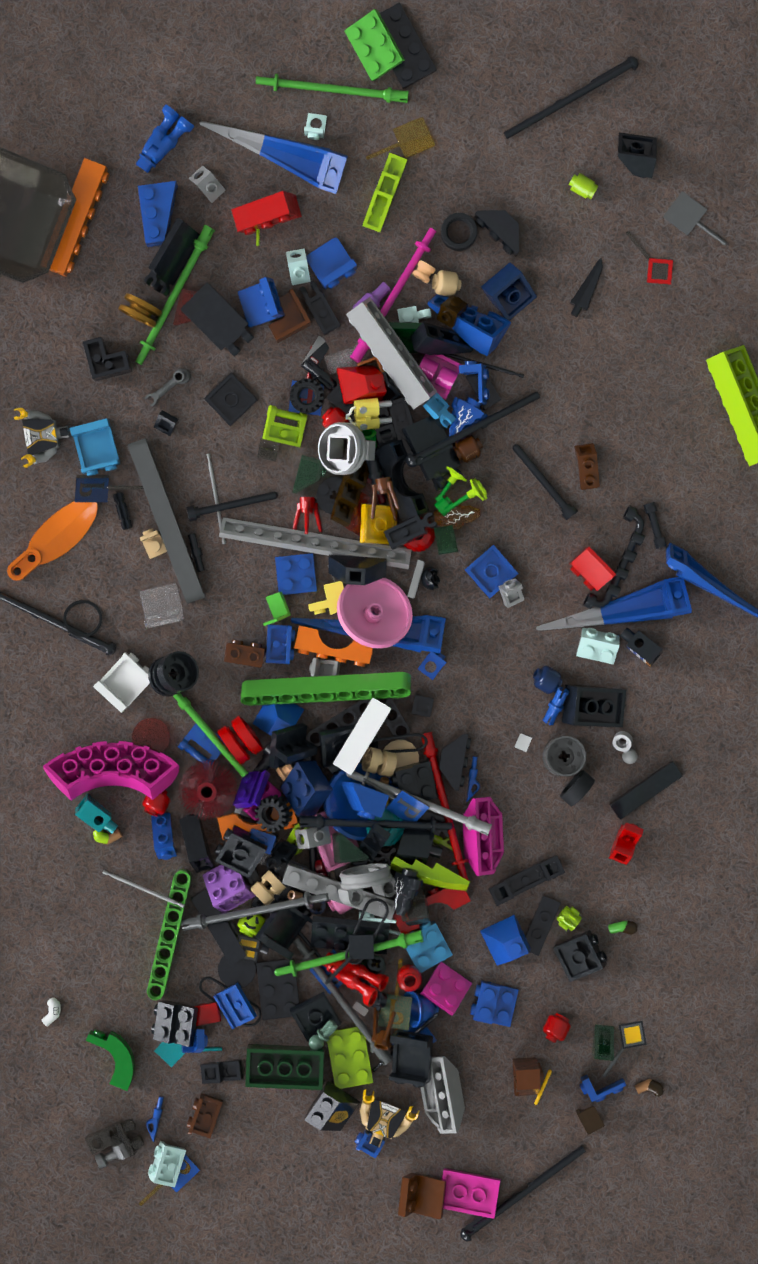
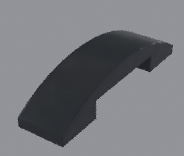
M555 855L500 881L488 890L496 906H499L545 881L564 874L565 871L558 856Z

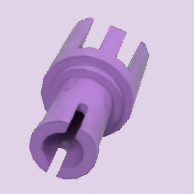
M382 282L372 293H366L353 306V309L369 297L379 308L380 301L391 291L389 286Z

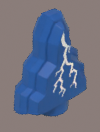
M458 397L454 398L451 405L453 408L451 414L454 415L456 420L449 428V437L488 417L486 413L479 409L481 407L479 402L470 397L466 401Z

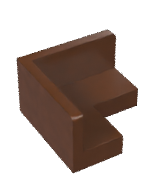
M293 288L289 290V293L279 298L285 317L268 325L277 343L311 326V321Z

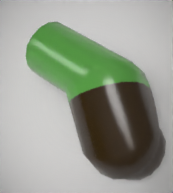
M625 920L609 924L608 926L611 934L623 932L632 935L637 932V924L633 921Z

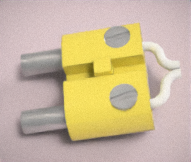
M378 398L354 400V407L346 414V419L360 430L378 429L380 424L392 423L391 416L379 418V408L392 407L391 400L378 401ZM353 410L355 412L354 422L352 421L351 417H349L352 414Z

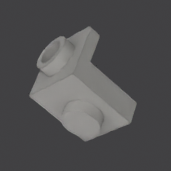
M516 578L507 580L504 584L498 586L504 605L507 608L524 601L521 591L523 586Z
M313 658L309 666L311 677L339 675L341 662Z

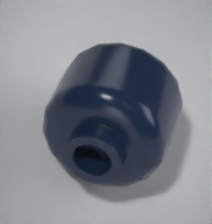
M543 666L541 669L537 668L533 674L534 686L546 694L555 693L557 688L562 685L561 674L549 666Z

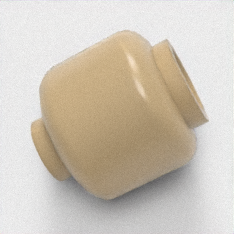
M440 270L433 276L432 289L438 295L450 297L455 295L457 291H460L461 280H459L456 272Z

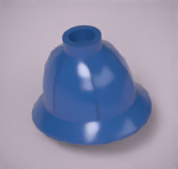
M406 991L403 996L412 997L409 1024L413 1028H417L421 1023H425L435 1013L439 1012V1007L421 994H417L415 991Z

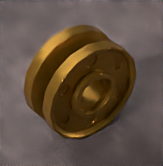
M126 293L124 298L131 304L130 306L120 304L118 309L133 319L155 328L157 323L150 316L152 314L160 317L162 311L148 302Z

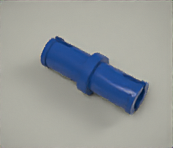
M558 687L553 700H550L549 708L543 718L546 724L551 717L549 725H554L559 712L563 710L564 701L569 694L566 688L562 693L563 687Z

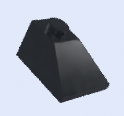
M619 132L618 158L633 176L640 178L653 177L657 159V138Z

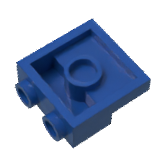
M481 980L480 985H476L474 996H477L476 1004L472 1003L470 1015H473V1020L510 1027L519 989Z

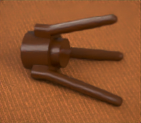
M391 478L376 479V484L372 485L371 519L375 518L377 491H379L380 495L387 494L393 519L397 521L394 504L397 510L400 509Z
M374 1008L373 1036L371 1041L380 1050H388L392 1046V1043H390V1030L396 1015L395 1011L392 1012L386 1031L381 1030L377 1034L378 1011ZM401 1019L398 1025L402 1024L404 1019Z

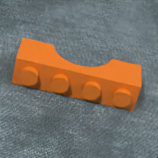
M303 626L298 628L294 646L295 649H298L297 653L309 655V652L317 653L316 657L328 659V656L336 657L335 661L346 663L347 660L354 661V665L362 667L370 664L373 648L364 646L355 640L349 646L342 649L330 648L323 643L317 629Z
M273 807L270 817L273 820H278V811ZM293 808L289 810V812H293V815L290 816L292 820L288 822L289 824L284 827V830L294 828L295 824L298 823V818ZM237 813L217 818L222 840H225L223 836L228 828L232 829L234 825L248 832H251V829L254 828L265 831V833H273L272 831L267 832V828L262 829V823L258 825V823L247 822Z

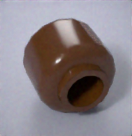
M468 435L455 442V447H453L459 461L462 460L465 463L480 457V449L483 448L479 438L475 439L472 435Z

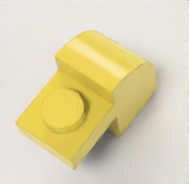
M343 582L325 584L324 590L327 600L308 604L310 612L314 611L316 615L325 613V608H329L330 615L337 613L338 598L344 589Z

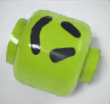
M262 914L240 918L237 926L240 928L239 932L251 938L256 936L266 922L264 917L261 916Z

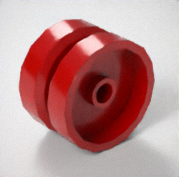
M239 715L231 721V725L236 733L226 725L217 732L231 754L242 765L250 759L246 747L255 755L264 748L251 726Z

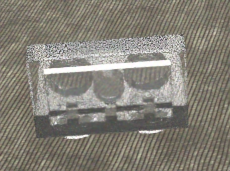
M176 583L139 592L146 620L144 621L145 629L185 620Z

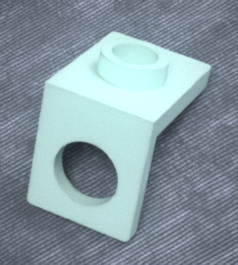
M308 113L306 127H304V134L308 136V139H324L327 116ZM314 118L321 120L322 126L320 128L311 127L310 123Z
M305 249L287 251L286 256L292 285L311 282ZM295 254H300V255H301L300 257H297V258H293V257H292V256L295 255Z

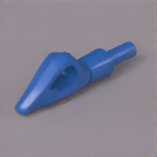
M473 756L472 767L469 768L468 797L466 802L480 789V783L476 780L478 769H476L478 757ZM475 784V785L477 786V788H476V790L472 793L471 789H472L473 785Z
M159 1096L157 1107L154 1108L153 1118L146 1123V1128L153 1142H155L159 1120L163 1111L161 1107L164 1097ZM151 1123H152L153 1126H154V1129L152 1130V1132H151L150 1127H149V1124H151Z

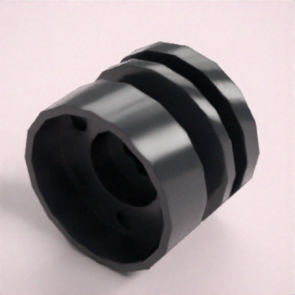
M176 651L155 660L148 671V680L151 687L156 693L166 697H171L191 689L197 683L199 677V668L196 661L191 655L182 651Z

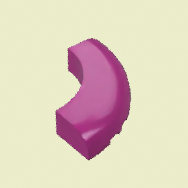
M103 741L92 743V745L83 748L79 746L75 748L76 750L67 754L62 753L43 765L51 781L71 801L84 792L104 786L129 787L142 792L153 800L173 783L179 772V765L165 754L153 751L148 746L142 747L126 741H119V743Z

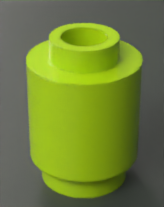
M581 173L578 176L574 174L569 183L572 186L570 190L585 199H592L598 188L595 181Z

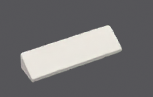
M372 698L332 764L352 775L391 711V708Z

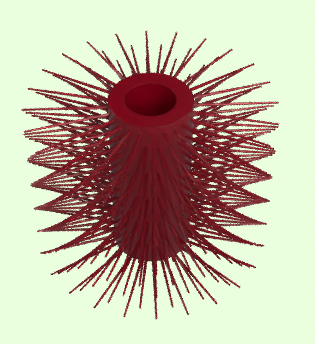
M208 760L206 762H199L201 765H191L192 767L190 768H192L193 773L185 784H183V781L179 784L180 787H185L188 784L187 788H182L183 793L181 796L183 797L182 800L184 799L186 802L184 807L188 805L186 810L190 806H192V809L199 801L203 802L199 813L200 816L203 808L202 818L204 814L206 818L209 815L210 819V813L214 818L215 816L212 813L218 814L222 813L221 811L224 812V810L226 812L227 810L221 805L224 804L226 806L225 803H228L238 791L236 778L233 781V772L228 774L231 769L223 774L227 770L226 768L217 779L215 778L218 766L217 762L214 769L215 760L212 766L211 760L209 765ZM227 785H228V788H231V787H232V789H233V790L230 791L229 793H227L228 790H226V789H227V788H226ZM204 787H210L213 792H207Z

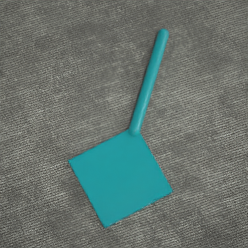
M162 1042L154 1050L171 1068L185 1054L182 1053V1045L175 1043L168 1044ZM205 1047L203 1051H222V1047Z

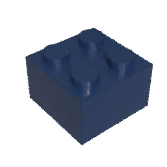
M316 761L297 762L280 787L297 817L300 815H315L333 790Z

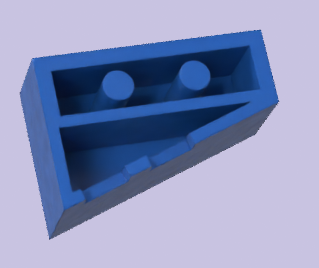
M176 181L138 186L147 247L162 245L169 233L178 188Z

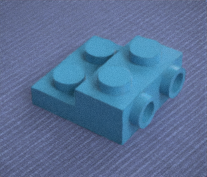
M426 921L420 925V929L416 930H421L424 942L408 945L406 948L420 973L453 955L435 921Z

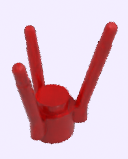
M300 497L292 529L297 530L301 512L305 514V534H308L309 514H312L314 510L318 530L322 532L318 503H315L314 497Z

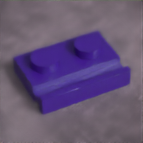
M267 770L263 772L253 771L248 772L244 778L242 777L233 802L237 809L260 805L270 776Z

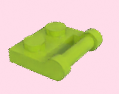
M270 405L267 410V420L262 439L300 448L307 414L289 412ZM275 416L297 421V427L274 422Z

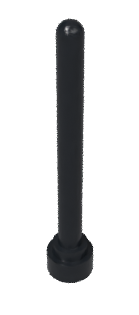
M518 444L513 445L514 452L561 507L562 516L567 521L577 513L576 507L566 503Z
M269 492L198 508V506L194 507V505L188 506L186 508L189 521H196L201 515L273 500L278 497V493Z

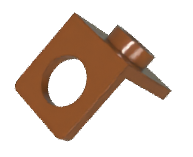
M375 357L357 363V366L360 367L376 361L379 371L381 373L385 372L381 363Z

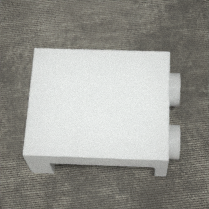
M127 652L93 686L121 713L150 684L148 680L149 668L146 665L142 667L137 663L139 659L133 653L128 654Z

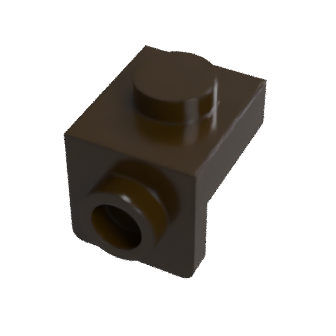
M451 295L441 304L437 320L453 328L457 318L467 310L468 303L459 297Z

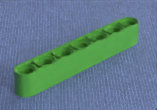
M180 869L175 873L169 898L175 900L173 897L174 893L180 892L183 895V900L177 902L185 904V906L192 881V875L189 870ZM181 873L186 874L188 881L185 883L180 882L178 875ZM170 902L167 903L147 988V995L152 1000L161 999L166 991L181 928V920L185 911V907L182 908ZM176 911L179 914V919L172 920L169 912ZM172 930L175 934L174 938H167L165 931ZM163 948L168 949L170 956L163 957L160 950ZM156 968H164L166 974L163 976L158 975ZM159 986L161 988V993L154 994L152 992V987Z

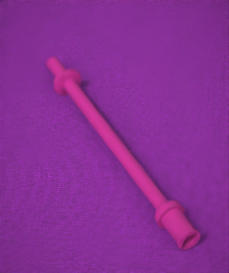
M429 228L422 242H415V245L418 247L380 310L384 317L387 315L424 251H431L428 245L436 233V230L433 228ZM361 338L358 339V345L352 355H350V358L357 363L361 362L367 350L370 349Z

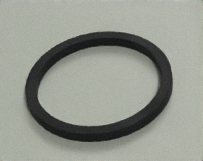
M87 600L75 601L64 612L63 621L65 628L73 636L79 638L90 637L100 629L102 613L93 602ZM77 604H90L99 614L98 626L88 634H77L67 625V613Z

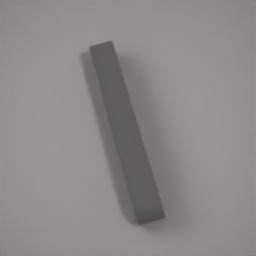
M146 438L128 444V448L187 604L205 598V593L202 591V585L198 575H196L193 561L188 554L187 545L181 535L182 532L178 521L175 519L172 505L169 503L166 489L161 482L158 468H156L154 457L147 444L148 441Z

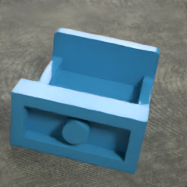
M106 418L70 428L82 468L81 473H87V476L98 474V470L117 469L116 465L121 464L109 419Z

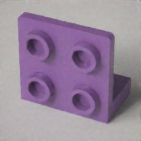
M221 864L203 874L212 905L222 913H226L256 896L250 890L251 887L245 883L241 874Z

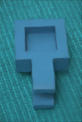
M438 393L433 395L423 405L435 420L440 418V422L445 428L456 420L454 415L447 410L449 405Z

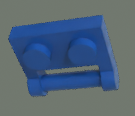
M197 724L193 726L178 745L180 750L184 749L199 762H206L208 760L209 765L211 760V766L214 760L221 754L219 749ZM192 739L212 755L210 759L202 755L188 742Z

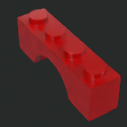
M434 887L428 891V895L414 897L411 908L404 916L397 915L395 910L393 918L397 920L396 924L400 932L407 934L419 928L420 915L427 906L433 903H444L455 910L471 901L467 891Z

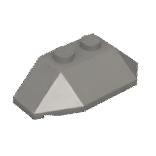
M445 1056L432 1057L431 1080L426 1086L420 1087L425 1113L438 1128L437 1130L440 1134L458 1133L465 1110L458 1069Z

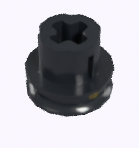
M374 955V959H364L361 963L368 971L374 974L385 973L386 964L381 956Z

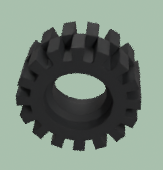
M303 378L295 382L290 391V401L293 407L299 412L306 414L318 410L324 402V391L321 385L310 378ZM309 388L314 392L315 397L311 403H303L300 400L299 395L303 389Z
M268 796L261 800L260 805L255 809V812L258 813L255 815V819L259 818V821H257L258 825L262 823L261 828H267V832L279 831L292 820L290 816L293 815V812H289L292 807L291 805L287 806L288 800L283 801L284 797ZM269 807H274L278 811V820H273L270 817Z

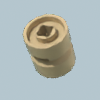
M368 747L363 755V771L374 774L377 772L378 775L390 777L396 769L397 755L395 753Z
M270 870L261 877V882L257 881L250 888L265 905L270 904L274 900V895H279L286 888ZM271 884L272 887L268 890L266 887Z

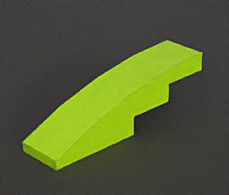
M389 153L362 226L381 232L408 159Z
M396 856L391 862L390 867L396 872L402 871L403 868L417 870V877L428 885L467 891L470 881L438 863L432 869L418 860H415L413 865H410Z

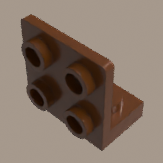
M410 1173L402 1177L398 1215L406 1217L416 1213L441 1219L443 1217L446 1181L416 1173Z

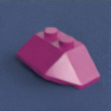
M491 797L473 798L464 816L474 815L477 819L492 824L488 836L473 829L471 831L468 830V827L463 824L464 856L468 859L476 876L490 875L495 873V868L504 853L502 813Z

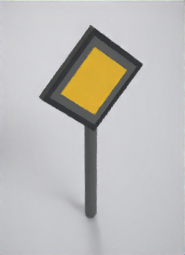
M643 1021L619 1025L622 1047L602 1077L605 1078L624 1049L647 1045Z

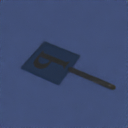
M77 475L75 502H108V490L143 489V486H109V475Z

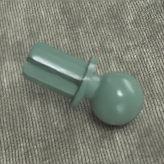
M329 1020L321 1029H318V1035H313L309 1039L310 1048L315 1050L321 1049L324 1045V1040H330L329 1037L337 1029L338 1025L333 1020Z

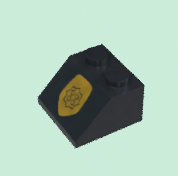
M328 1081L309 1108L304 1120L320 1131H341L360 1104V1101Z

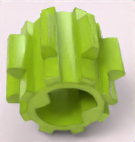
M566 906L557 917L559 926L566 931L567 929L573 931L582 919L579 916V911L574 907L569 908Z

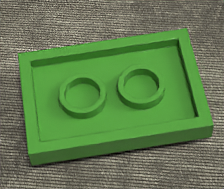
M377 9L372 10L344 30L371 81L379 79L405 61Z

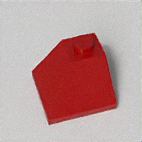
M374 365L336 369L344 404H354V400L378 398V401H381L387 392L383 374Z

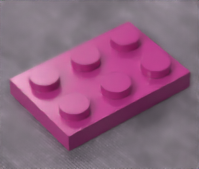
M444 1168L442 1180L446 1181L443 1209L494 1219L501 1179Z

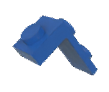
M466 361L465 365H459L460 374H478L479 403L487 404V399L490 396L489 388H486V380H489L488 368L483 364H476V361Z
M164 813L163 815H158V817L151 816L154 850L158 859L168 860L176 857L177 850L173 842L170 813Z
M588 1075L581 1077L582 1083L579 1084L583 1094L588 1093L592 1102H600L606 1098V1095L612 1092L613 1094L619 1093L626 1086L625 1081L620 1079L595 1092Z

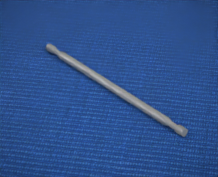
M209 453L206 455L208 459V466L214 494L215 504H219L213 467L210 460L211 456ZM219 511L217 512L219 528H221L222 518ZM222 538V544H226L225 538Z
M103 870L105 875H109L114 879L170 903L177 904L182 908L185 907V904L178 903L171 898Z

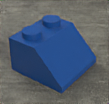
M342 781L341 786L352 810L358 812L357 816L372 820L375 817L382 818L389 795L355 782Z

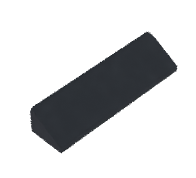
M670 761L609 805L621 820L680 779L682 774L675 763Z

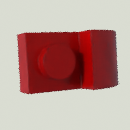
M625 823L621 825L609 858L627 865L633 857L635 846L642 837L644 829L639 828L635 824Z

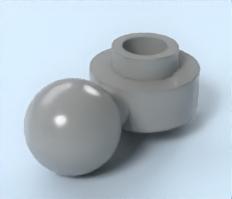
M619 731L614 735L612 744L616 750L623 752L622 758L625 763L633 764L638 758L636 751L630 749L633 738L628 732Z

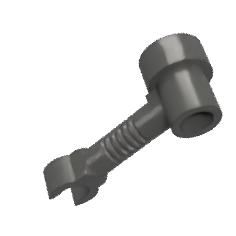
M184 368L178 369L174 372L173 378L164 384L163 387L153 394L146 395L145 399L151 396L154 398V402L150 406L157 405L159 399L175 385L188 383L191 379L189 370Z

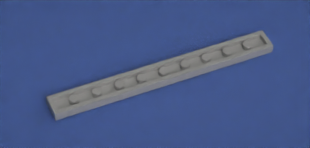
M224 517L219 532V537L327 556L330 554L387 558L386 566L409 569L412 552L411 549L398 547L392 550L387 545L360 543L358 540L311 532L305 534V531Z

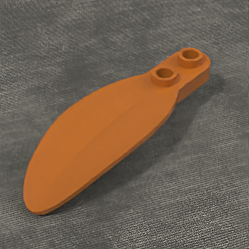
M74 501L53 514L33 535L27 550L8 566V576L14 581H21L39 565L56 560L72 549L93 524L98 511L97 502ZM34 555L35 561L29 562V556ZM16 568L21 569V573L19 575L14 574V570Z

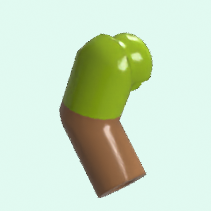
M116 829L112 834L104 833L103 830L101 832L94 830L93 832L96 842L107 845L123 837L119 829Z

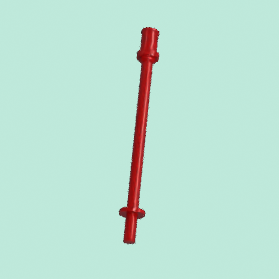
M432 732L424 733L423 735L427 737L428 743L423 753L429 758L441 806L450 810L436 758L437 752H439L438 748L435 747ZM444 816L445 822L453 824V828L448 830L455 857V862L451 864L452 866L457 865L459 876L468 880L464 865L465 862H468V859L462 858L453 819Z

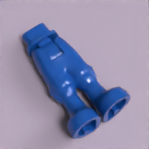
M166 104L162 109L164 119L161 125L153 130L152 135L143 147L142 154H139V160L136 162V165L146 173L152 167L155 168L156 164L171 149L176 147L178 138L183 133L190 132L194 128L193 124L184 117H180L175 110ZM177 121L173 131L167 135L168 130Z

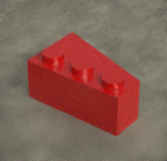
M285 191L231 209L237 232L245 233V235L253 234L257 229H267L275 224L302 217L296 195Z

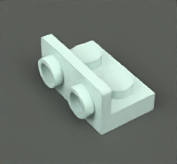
M160 1141L159 1146H156L154 1150V1162L148 1170L151 1181L156 1184L175 1187L186 1150Z

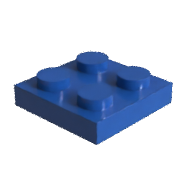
M494 545L465 569L466 573L489 599L499 591L498 586L519 574Z
M313 553L275 557L279 592L282 591L283 595L317 591Z

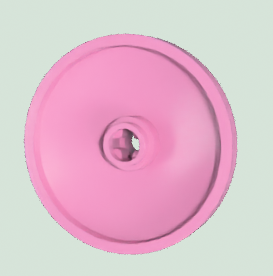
M382 578L367 585L347 584L337 602V614L341 626L353 640L371 648L393 646L403 639L411 627L413 615L410 601L404 591L387 578Z

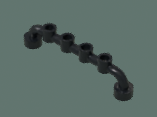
M631 505L627 507L623 519L629 522L635 520L637 524L635 531H633L629 544L623 552L622 559L615 570L616 575L608 585L604 598L596 600L597 595L590 592L587 594L583 606L588 609L604 607L609 604L612 597H618L621 591V587H618L621 579L625 580L629 573L626 566L628 562H634L637 556L634 549L636 545L641 546L645 539V535L642 534L644 520L636 512L637 508Z

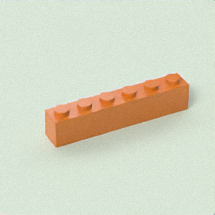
M84 158L42 266L45 269L63 276H67L68 273L72 272L75 264L72 261L75 255L78 256L82 246L79 243L81 238H85L88 232L86 225L88 220H92L95 214L93 207L95 202H99L101 199L102 191L100 189L102 184H106L109 178L106 166Z

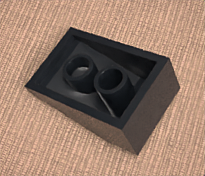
M565 684L569 694L563 705L562 723L574 726L623 728L626 689Z

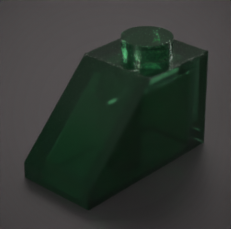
M301 456L292 491L293 494L300 493L320 481L321 477H325L326 469L319 459Z

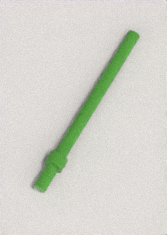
M181 693L174 695L173 697L177 700L178 706L189 714L244 778L248 771L235 759L224 743L194 710L188 698L183 697Z

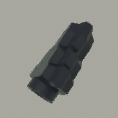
M403 868L402 871L395 872L394 890L396 897L394 910H396L397 915L404 916L409 911L413 898L417 896L419 888L422 887L423 880L417 877V870Z

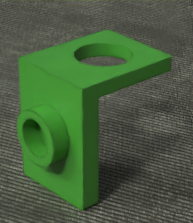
M282 591L266 597L274 619L263 623L264 626L291 616Z

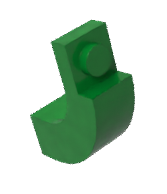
M100 1030L90 1031L86 1041L106 1049L114 1058L115 1071L110 1084L128 1091L135 1072V1060L130 1046L120 1035L113 1031L110 1032L108 1037Z

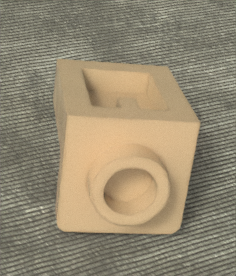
M152 528L143 532L144 536L140 537V540L143 542L150 559L167 552L158 530L154 531Z

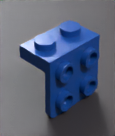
M338 238L331 239L306 256L307 263L325 290L327 288H334L340 283L341 279L351 277L356 273L355 270H357V264L353 259L351 260Z

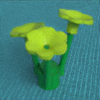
M447 466L446 469L450 472L451 476L447 480L448 483L442 492L435 498L437 503L434 506L444 517L453 508L469 498L478 496L482 501L486 500L487 492L481 482L474 478L470 479L472 489L466 492L465 496L454 503L448 497L443 498L450 486L454 485L457 480L467 481L461 474Z

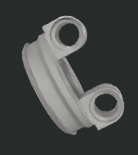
M346 422L333 423L325 428L319 438V459L323 467L330 473L349 475L356 472L362 466L364 460H375L376 441L365 440L362 431L354 424ZM344 438L348 439L347 460L336 459L343 458Z
M375 863L343 870L339 875L341 878V888L338 889L340 901L351 906L361 905L364 901L363 888L372 887L376 895L392 897L395 895V879L390 873L391 867L388 864Z

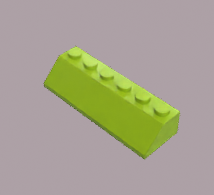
M742 345L707 359L706 362L715 381L716 389L722 398L723 406L729 415L730 423L737 435V440L742 447L744 457L750 467L758 463V377L746 348Z

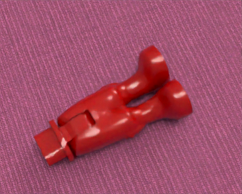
M328 952L326 956L333 954L331 952ZM346 959L323 966L327 968L328 972L333 974ZM348 963L335 976L348 988L359 991L363 995V1003L368 1007L375 1003L378 991L382 992L389 982L387 975L374 974L368 971L364 965L360 964L353 965ZM360 979L368 981L372 986L361 982Z

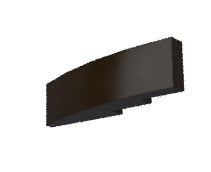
M364 460L362 466L356 472L343 476L330 519L345 527L351 524L353 511L358 506L361 490L366 487L369 474L366 460Z

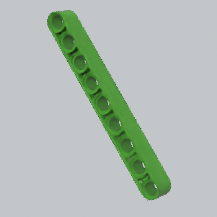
M406 672L247 680L242 683L241 703L253 706L367 700L372 698H404L411 694V675Z

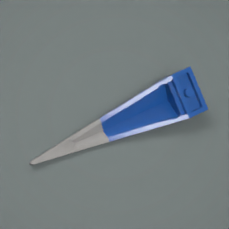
M199 122L200 125L263 156L317 188L337 194L347 162V155L324 147L210 122Z
M675 577L664 579L646 588L610 601L604 607H594L537 626L536 629L552 630L670 619L673 616L692 613V608L684 579Z

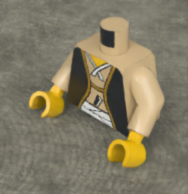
M365 1089L360 1107L362 1124L366 1126L365 1129L373 1132L370 1144L380 1147L383 1137L392 1139L393 1137L400 1136L418 1118L420 1111L418 1110L416 1114H413L411 1112L413 1106L409 1107L408 1112L374 1099V1091L371 1096H367Z

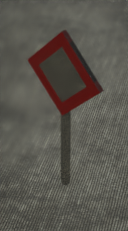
M627 231L626 235L648 260L647 283L671 284L673 260L651 258L631 233Z

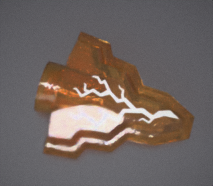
M460 504L444 517L438 510H433L434 521L441 527L442 536L452 535L453 531L461 529L464 523L472 522L481 516L480 509L472 506H461Z

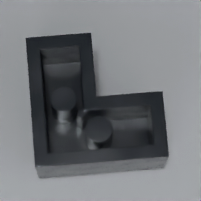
M102 337L83 341L91 376L95 382L132 372L128 353L125 350L108 355L105 341Z

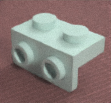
M582 628L576 656L614 665L619 649L620 636L611 632L597 631L594 628Z

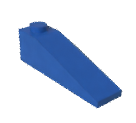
M437 294L428 301V306L438 314L441 304L449 297ZM472 305L467 307V310L457 318L452 329L470 347L488 356L496 349L511 322L491 311L488 312V315L477 312L478 307Z

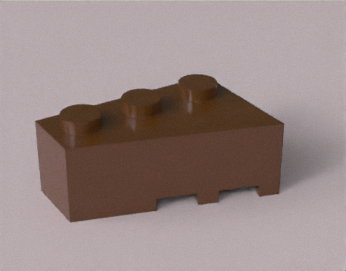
M536 1058L513 1059L515 1096L538 1095L541 1083H544V1073L540 1063H537Z

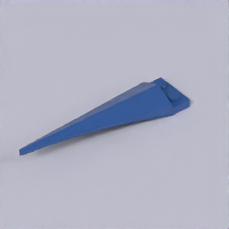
M669 543L666 548V563L671 569L677 571L676 576L758 618L757 608L726 587L687 551Z
M429 615L413 616L409 631L401 641L393 646L420 653L421 650L440 653L446 618ZM291 618V622L349 636L341 626L339 619Z

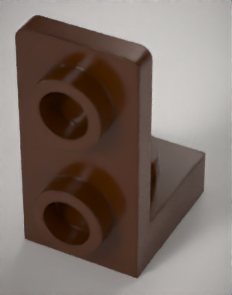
M594 444L574 446L578 460L581 490L598 488L600 486L598 459Z

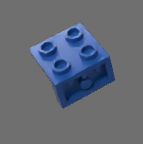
M271 278L259 279V284L238 291L245 318L250 328L285 316L274 280Z

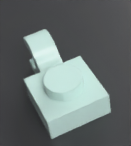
M416 306L397 309L399 323H419L421 319L432 318L430 309L417 311Z

